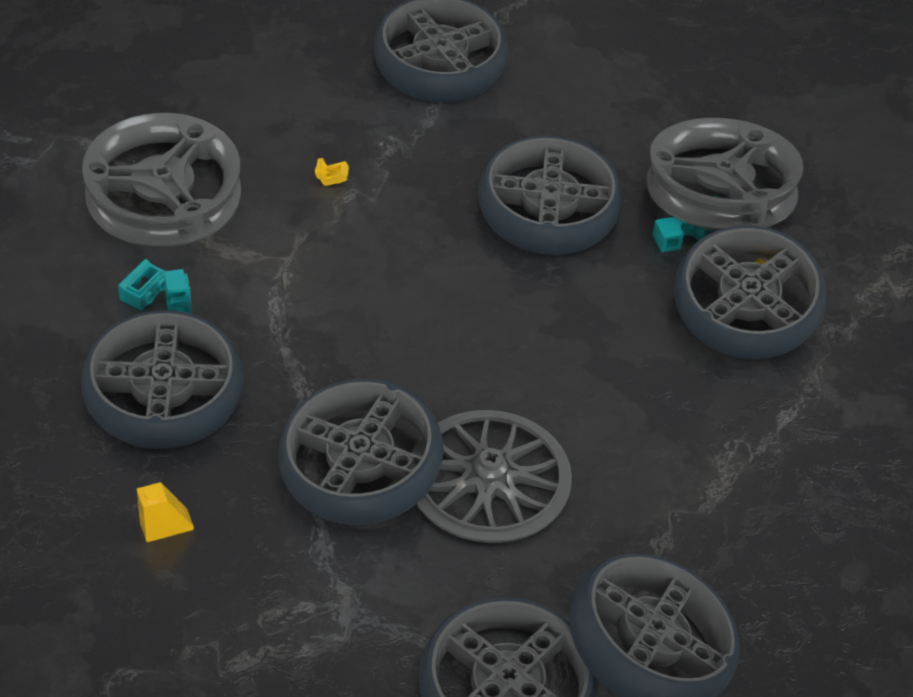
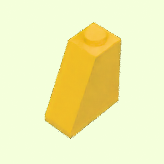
M161 482L137 488L140 525L146 542L194 530L187 508Z

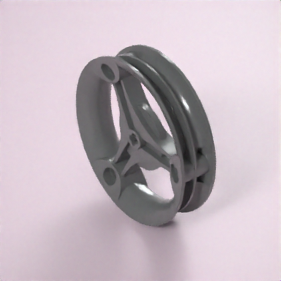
M151 113L125 119L98 135L88 147L83 159L82 173L86 185L85 199L89 213L105 231L129 243L149 247H172L201 240L223 227L234 215L240 202V157L236 146L218 127L193 116L177 113ZM156 143L177 144L165 154L145 158L138 164L109 166V163L119 155L140 146ZM197 158L214 159L223 171V184L213 199L194 200L189 193L194 186V171L191 165ZM110 191L133 192L147 201L163 203L174 212V215L149 216L134 213L117 206L107 195Z
M699 118L679 122L664 129L652 142L650 149L652 166L647 173L646 180L648 192L661 209L681 221L711 230H720L740 225L770 227L787 218L797 205V184L803 174V160L798 150L787 139L772 130L736 119ZM700 149L729 150L722 154H712L702 158L675 157L685 152ZM752 164L772 166L782 176L783 185L779 189H757L754 186L756 173ZM677 181L702 185L707 189L720 192L731 199L704 195L686 188Z

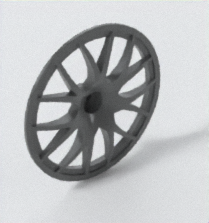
M495 410L468 411L438 422L441 434L453 428L470 448L473 455L462 456L443 444V456L448 460H442L440 470L458 472L462 476L451 481L433 484L429 491L450 492L439 505L431 499L428 493L416 504L431 522L441 529L464 539L486 543H502L526 538L539 532L553 522L561 513L570 495L572 473L566 453L547 430L527 418ZM475 421H485L480 444L460 425ZM490 421L512 424L508 442L502 450L487 446V432ZM517 427L530 432L538 438L533 442L512 449ZM423 436L420 437L411 452L422 457L425 452ZM545 444L554 459L533 466H519L514 463L515 460ZM557 465L559 482L558 484L535 475ZM520 483L556 492L551 501L546 505L524 495L514 485ZM476 492L477 499L462 520L443 511L464 494ZM495 496L505 500L517 521L516 524L496 527L491 510V502ZM518 504L539 510L540 512L524 521ZM483 508L488 526L470 524Z

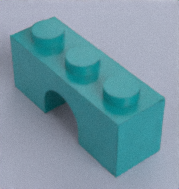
M675 217L655 220L652 235L660 251L666 252L681 249L683 236L685 235L692 236L699 241L717 230L698 227Z

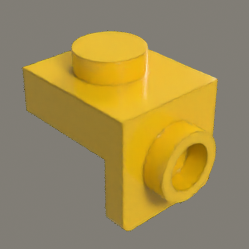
M323 158L318 159L315 175L324 186L347 181L349 166L346 161L327 166Z

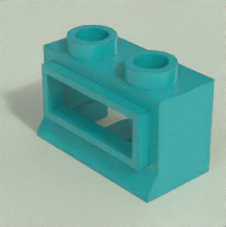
M144 259L118 285L120 300L142 311L147 305L152 303L161 291L165 290L164 270ZM143 276L150 279L140 290H137L141 285V278Z
M183 269L164 271L167 309L169 311L192 314L187 273L184 274Z

